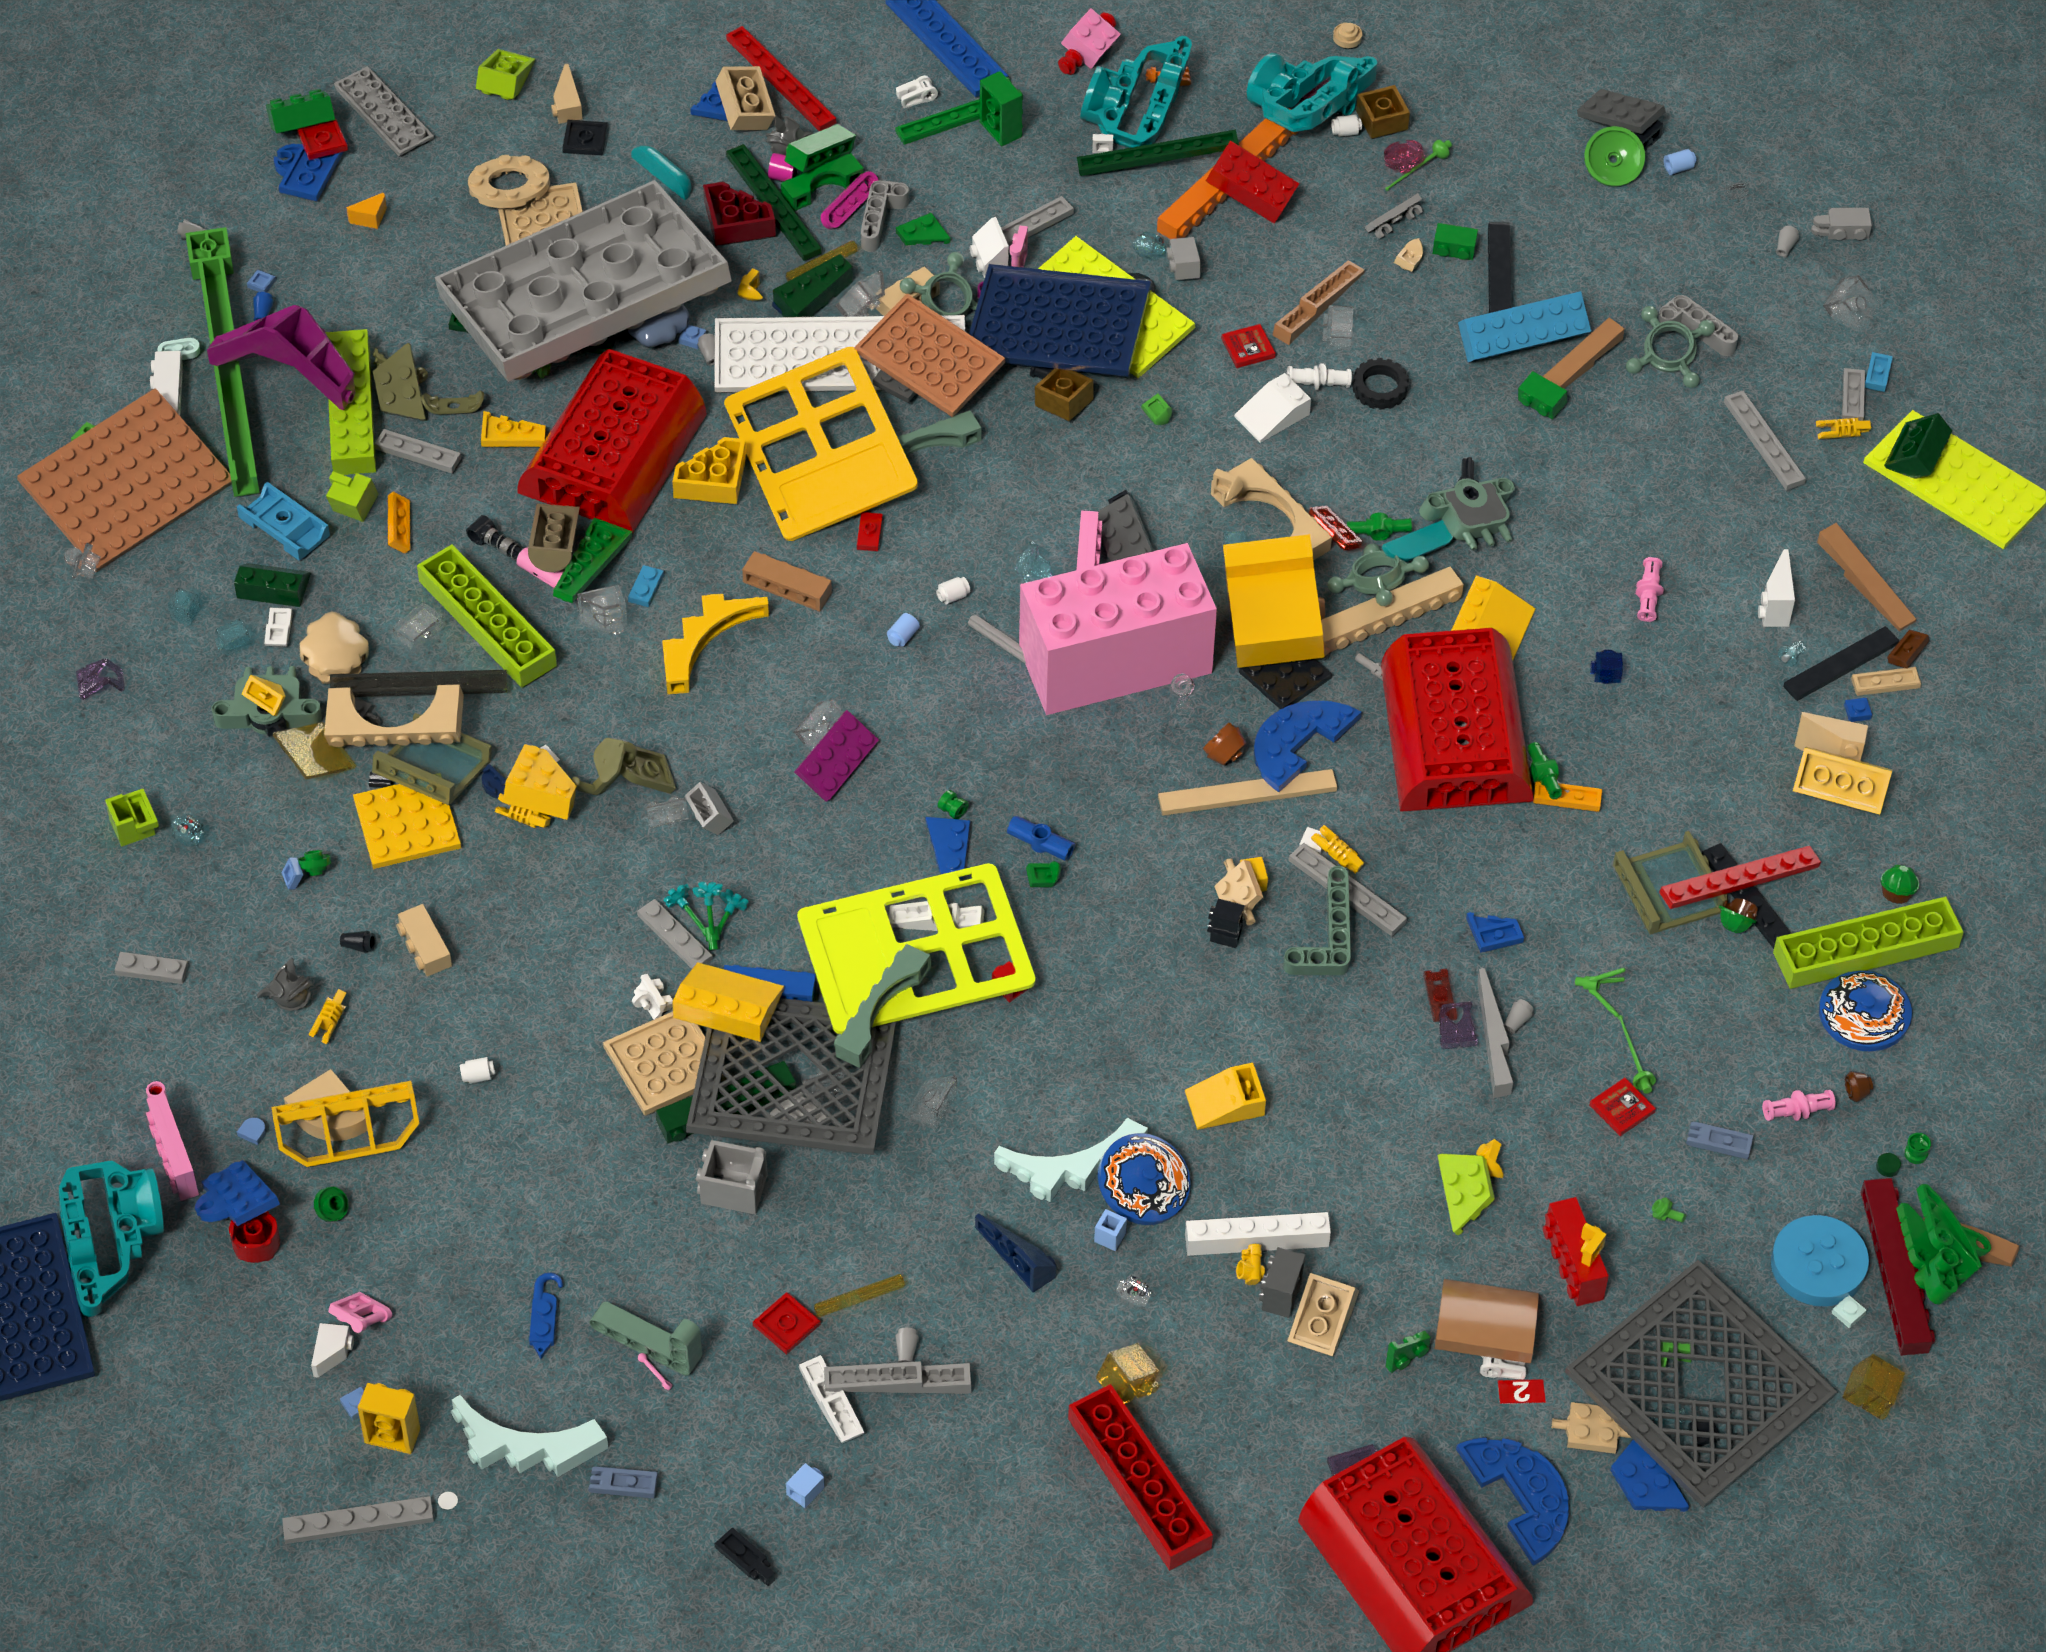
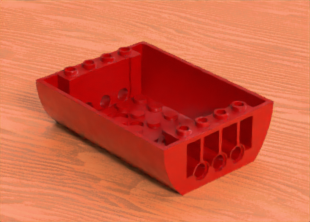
M612 349L604 351L598 357L520 477L517 487L518 494L549 505L580 507L579 515L592 520L594 518L630 530L633 534L707 415L706 407L699 391L685 374ZM619 407H624V408H625V409H623V410H621V411L615 410V408H619ZM601 436H604V437H605L604 440H597V439H596V438H599V437H601ZM591 451L596 452V454L594 455H587L586 453H589Z
M1494 628L1404 634L1393 642L1382 658L1381 669L1400 812L1532 802L1533 792L1512 653L1506 638ZM1459 685L1461 689L1452 690L1450 686ZM1458 721H1463L1467 725L1464 727H1458L1457 725H1455V723ZM1465 739L1469 744L1460 745L1458 741Z
M1403 1437L1323 1481L1306 1501L1299 1515L1298 1522L1392 1652H1451L1533 1604V1598L1529 1590L1420 1444L1411 1437ZM1393 1495L1398 1501L1390 1504L1384 1500V1497ZM1407 1514L1412 1520L1404 1523L1398 1519V1516ZM1434 1552L1440 1558L1437 1561H1431L1426 1555ZM1442 1572H1450L1454 1578L1452 1580H1444L1440 1574Z

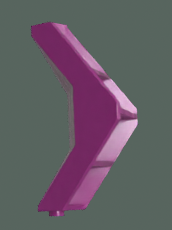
M292 305L220 336L217 335L207 349L209 364L215 366L257 356H264L293 366L341 410H344L353 401L356 393L354 372L310 312L298 305Z

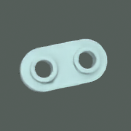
M194 338L165 341L158 346L157 350L181 351L182 360L193 359L200 354V345Z

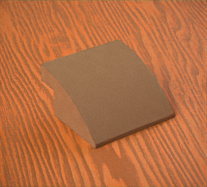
M1444 1279L1435 1349L1531 1363L1539 1293Z

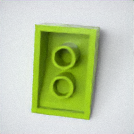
M497 49L479 66L476 89L481 90L484 94L500 95L503 99H514L520 93L535 62V58Z

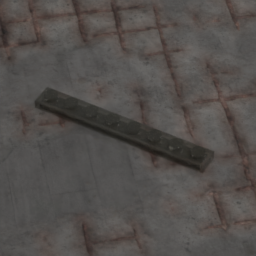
M507 670L330 674V688H351L354 697L436 695L438 685H460L463 694L507 693Z

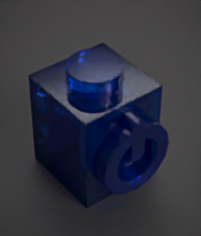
M1609 649L1596 652L1595 660L1590 662V674H1594V682L1604 684L1621 683L1623 673L1622 653H1616Z

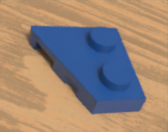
M1472 912L1466 915L1480 953L1524 942V936L1517 919H1501L1488 915V918L1476 917Z

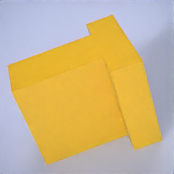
M1310 534L1223 545L1237 668L1324 658L1323 630Z

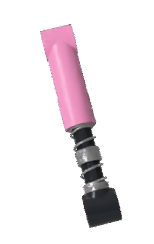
M481 515L466 529V534L471 541L477 545L487 543L491 547H497V550L504 555L511 556L512 560H517L519 567L555 588L562 573L565 572L564 569L557 572H545L536 568L528 557V547L522 549L519 547V543L516 544L509 537L505 538L504 534L500 535L493 521L485 515Z

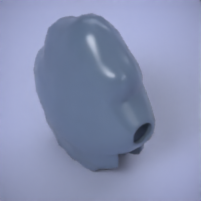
M683 303L676 311L660 313L645 320L640 327L627 329V331L645 347H655L663 343H669L674 341L676 334L688 327L689 312L684 306L685 303Z

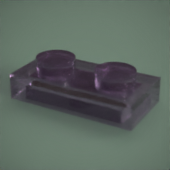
M1371 1444L1327 1457V1464L1332 1476L1374 1454L1376 1450L1374 1445Z

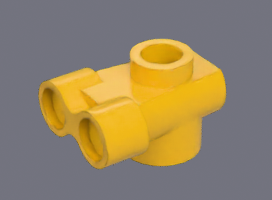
M1250 1244L1248 1249L1241 1251L1242 1260L1237 1264L1236 1276L1238 1279L1245 1280L1247 1285H1256L1263 1278L1265 1268L1261 1265V1245Z

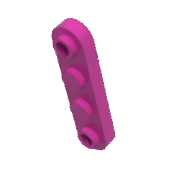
M871 171L860 174L822 212L821 222L825 228L834 229L839 227L868 198L871 184L879 181L876 174Z

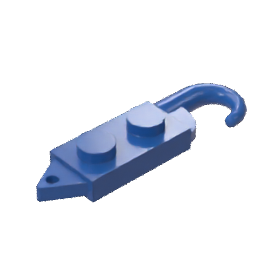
M555 1273L540 1275L534 1284L529 1344L534 1347L540 1359L551 1346H554L557 1300L552 1294L544 1293L543 1289L544 1283L547 1280H555L559 1288L563 1287L562 1279Z

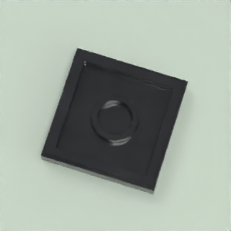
M567 120L562 147L563 153L603 156L608 122Z

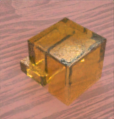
M1139 1343L1109 1352L1096 1379L1103 1387L1111 1384L1125 1404L1132 1401L1135 1395L1137 1398L1155 1393L1159 1388V1384L1155 1379L1160 1371Z
M1871 1354L1853 1367L1842 1398L1857 1407L1863 1405L1862 1409L1883 1420L1887 1417L1890 1407L1895 1403L1905 1373L1878 1356Z

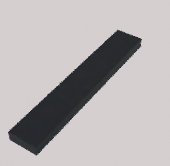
M1885 626L1784 682L1783 687L1796 701H1799L1894 648L1899 643V639Z

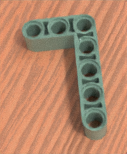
M1334 866L1328 872L1326 884L1328 947H1292L1287 949L1283 961V969L1286 973L1291 975H1344L1347 973L1351 957L1348 871L1344 867ZM1333 878H1340L1342 881L1337 882ZM1334 898H1340V899H1342L1343 901H1342V902H1336V901H1334L1333 899H1334ZM1339 918L1343 920V922L1338 923L1335 922L1334 919ZM1335 939H1341V940H1343L1344 942H1343V943H1336L1334 940H1335ZM1296 959L1299 962L1294 964L1289 962V960ZM1318 959L1321 961V963L1315 964L1312 962V960ZM1338 959H1339V960L1344 961V963H1343V964H1337V963L1335 962V960H1338Z
M602 1302L589 1321L592 1328L639 1353H645L647 1357L684 1376L690 1375L702 1357L700 1328L688 1319H683L673 1334H670L609 1302Z

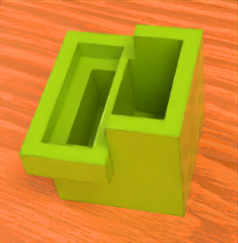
M333 471L329 477L332 485L326 495L332 510L364 522L378 496L372 479L356 473L352 480L350 477Z
M144 789L105 799L109 819L121 847L155 835L154 828L159 827V824Z

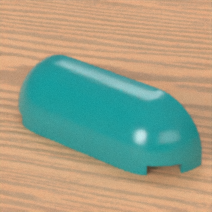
M638 146L632 150L631 157L682 199L687 200L689 198L692 185L688 175L651 146Z
M1443 520L1383 544L1382 550L1390 558H1395L1397 555L1401 560L1408 562L1417 556H1423L1446 546L1453 536L1448 531Z

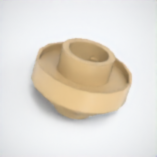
M1353 23L1339 24L1333 31V40L1338 46L1343 48L1356 47L1362 41V30Z

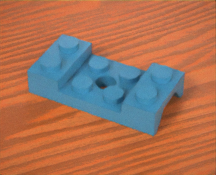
M269 482L264 484L260 497L248 507L241 504L237 506L238 516L241 520L252 528L256 526L261 528L283 544L284 550L299 561L330 536L328 524ZM280 517H288L284 521L278 520Z

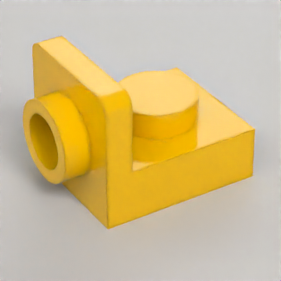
M1586 1223L1583 1226L1581 1238L1585 1240L1581 1248L1583 1253L1581 1263L1590 1267L1604 1247L1606 1234L1600 1228Z

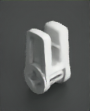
M921 76L916 80L897 87L896 95L901 100L903 108L933 101L938 96V91L932 86L930 77Z
M1481 1356L1483 1358V1365L1480 1367V1373L1485 1377L1523 1380L1526 1376L1524 1362Z

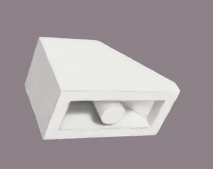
M320 1323L311 1364L314 1377H320L347 1359L348 1350H352L354 1345V1336L350 1335L349 1326Z

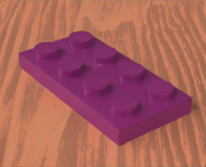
M846 710L796 768L794 773L827 802L879 739Z

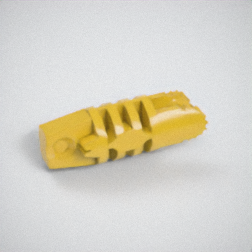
M1858 418L1816 421V427H1831V431L1819 433L1818 439L1861 436L1860 433L1870 431L1871 423L1870 421H1859Z
M500 793L498 799L503 802L504 794ZM510 805V809L501 806L495 809L496 813L536 828V826L545 828L549 826L551 817L543 813Z
M1323 825L1319 830L1321 835L1315 833L1311 837L1312 841L1326 853L1328 852V855L1335 861H1338L1341 866L1348 868L1356 874L1362 868L1364 862L1349 845L1340 840L1335 833Z
M338 989L333 999L327 997L320 1014L309 1032V1036L314 1037L320 1027L327 1030L322 1037V1042L328 1043L346 1007L341 1004L346 992Z

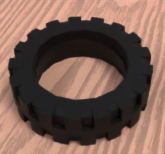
M1377 358V360L1369 359L1366 363H1361L1359 368H1356L1353 377V393H1355L1356 399H1359L1363 405H1368L1369 408H1379V410L1391 409L1395 405H1400L1407 396L1409 376L1406 375L1407 371L1405 368H1401L1399 363H1394L1391 359L1383 360V358ZM1373 375H1386L1395 380L1398 386L1391 392L1377 393L1368 389L1364 381Z

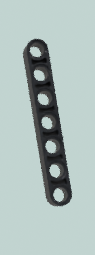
M1489 222L1488 224L1489 313L1511 308L1510 222Z

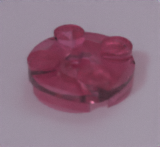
M1406 140L1404 144H1400L1399 141L1394 142L1384 150L1385 166L1399 170L1401 173L1410 172L1411 168L1425 160L1421 143L1414 140Z

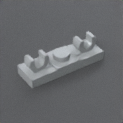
M1419 193L1366 225L1365 229L1369 233L1375 229V235L1380 239L1384 236L1382 229L1387 234L1392 231V227L1387 222L1391 220L1392 223L1400 220L1403 217L1401 215L1403 212H1405L1409 220L1415 217L1412 210L1417 215L1423 212L1422 208L1416 204L1422 199Z

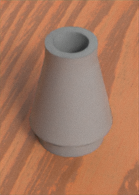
M1784 226L1780 230L1776 250L1777 255L1787 257L1789 251L1799 239V232L1796 228Z
M704 334L698 338L697 346L704 356L707 365L712 366L715 365V337L713 334Z
M1519 999L1513 1003L1504 1024L1507 1032L1514 1034L1533 1016L1532 1012L1534 1009L1527 1001Z
M907 1327L900 1328L895 1335L898 1363L913 1362L919 1340L917 1330Z

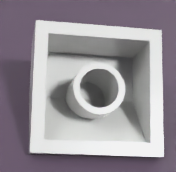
M994 217L972 236L970 253L972 257H976L977 270L982 272L984 278L989 264L1008 266L1009 246L997 218Z

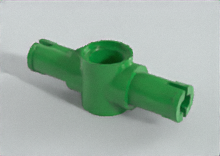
M1381 512L1372 514L1366 521H1347V535L1367 534V536H1371L1376 541L1386 540L1389 535H1393V532H1412L1411 518L1392 520V518H1388L1385 513Z
M1538 742L1529 744L1527 751L1532 759L1531 775L1534 782H1540L1545 786L1551 799L1559 798L1562 795V789L1557 782L1559 771L1555 759L1549 760L1544 755Z

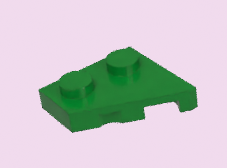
M932 213L896 227V234L905 245H931V242L944 241V244L950 243L949 235Z
M1422 1331L1413 1336L1404 1337L1403 1344L1398 1345L1395 1341L1389 1343L1385 1367L1393 1373L1397 1369L1403 1370L1414 1358L1423 1357L1429 1351L1431 1337L1426 1331Z

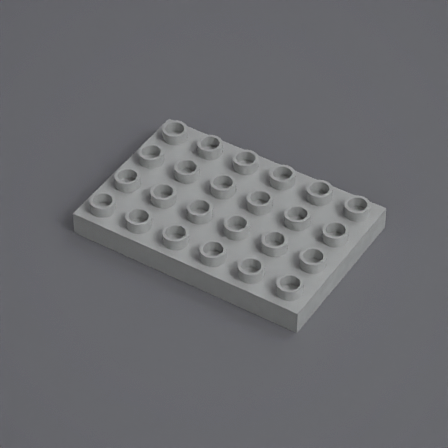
M655 180L434 277L440 298L508 382L514 379H525L534 370L551 362L559 363L565 361L571 353L587 346L600 345L607 340V337L620 331L638 328L645 320L660 313L676 311L683 303L698 296L711 295L718 290V287L732 281L728 262Z

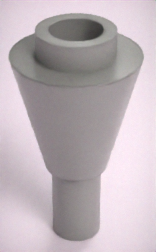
M184 219L183 223L179 222L177 234L181 235V239H186L185 233L207 229H203V227Z

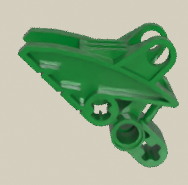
M1921 1184L1916 1190L1925 1219L1923 1220L1908 1203H1901L1896 1209L1899 1221L1901 1222L1902 1233L1905 1237L1906 1248L1909 1251V1260L1914 1267L1920 1269L1915 1273V1282L1920 1288L1926 1290L1927 1297L1931 1302L1941 1305L1957 1291L1958 1287L1982 1267L1979 1257L1985 1256L1990 1252L1991 1244L1984 1235L1961 1226L1942 1198L1929 1185ZM1976 1241L1982 1243L1984 1249L1979 1248L1976 1244Z

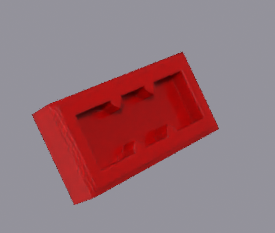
M861 512L857 550L878 551L883 514Z

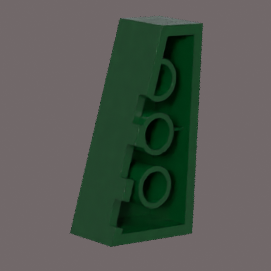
M839 254L773 289V302L782 310L783 317H814V313L820 308L823 309L828 305L830 299L837 297L853 282L852 265Z

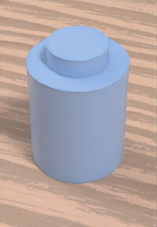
M1689 149L1664 156V166L1669 175L1692 169L1696 163V156Z
M903 613L887 631L889 642L894 646H904L919 629V622L912 615Z

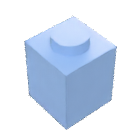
M1105 1209L1095 1226L1094 1242L1116 1251L1126 1234L1127 1218Z
M806 1463L786 1483V1495L804 1508L824 1489V1477L821 1471L815 1467L811 1468Z

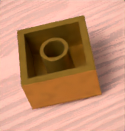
M1395 85L1358 94L1356 112L1371 139L1408 129L1410 112Z
M1054 369L1035 386V406L1067 421H1070L1093 400V379L1073 370Z

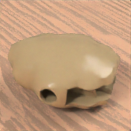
M329 612L308 625L307 636L300 642V658L309 666V673L320 680L322 684L349 683L353 677L361 672V664L368 658V640L359 634V625L355 621L345 618L340 613Z

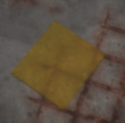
M323 722L274 732L273 737L306 780L351 770L356 767L342 747L329 746L324 736L325 724Z

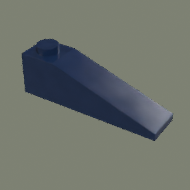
M977 1214L975 1216V1228L1033 1293L1056 1278L1057 1266L1051 1256H1046L1041 1249L983 1215Z

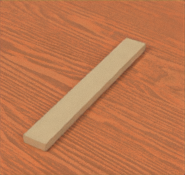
M1329 769L1301 773L1280 792L1273 789L1264 779L1158 793V800L1162 816L1335 792L1337 791V784L1333 770Z

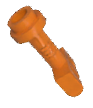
M1156 67L1147 69L1146 81L1155 83L1161 71H1156ZM1186 67L1180 86L1191 84L1188 67Z

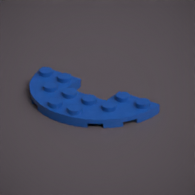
M1305 701L1289 705L1275 712L1262 724L1255 738L1254 760L1261 772L1262 778L1273 789L1280 792L1307 767V761L1294 754L1298 748L1316 732L1335 742L1361 718L1362 712L1349 705L1332 701Z
M1478 1438L1458 1444L1456 1446L1457 1452L1481 1488L1503 1478L1525 1511V1514L1509 1521L1507 1527L1532 1565L1534 1566L1541 1562L1559 1544L1566 1529L1569 1515L1568 1494L1558 1471L1539 1452H1533L1523 1447L1522 1443L1502 1438L1501 1441Z

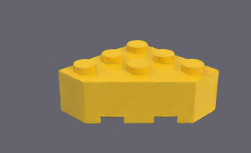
M724 437L717 441L718 444L710 449L705 448L694 454L693 459L686 463L682 461L677 464L672 481L674 498L737 504L746 460V439Z
M524 744L506 780L503 803L568 820L574 807L577 786L547 750Z

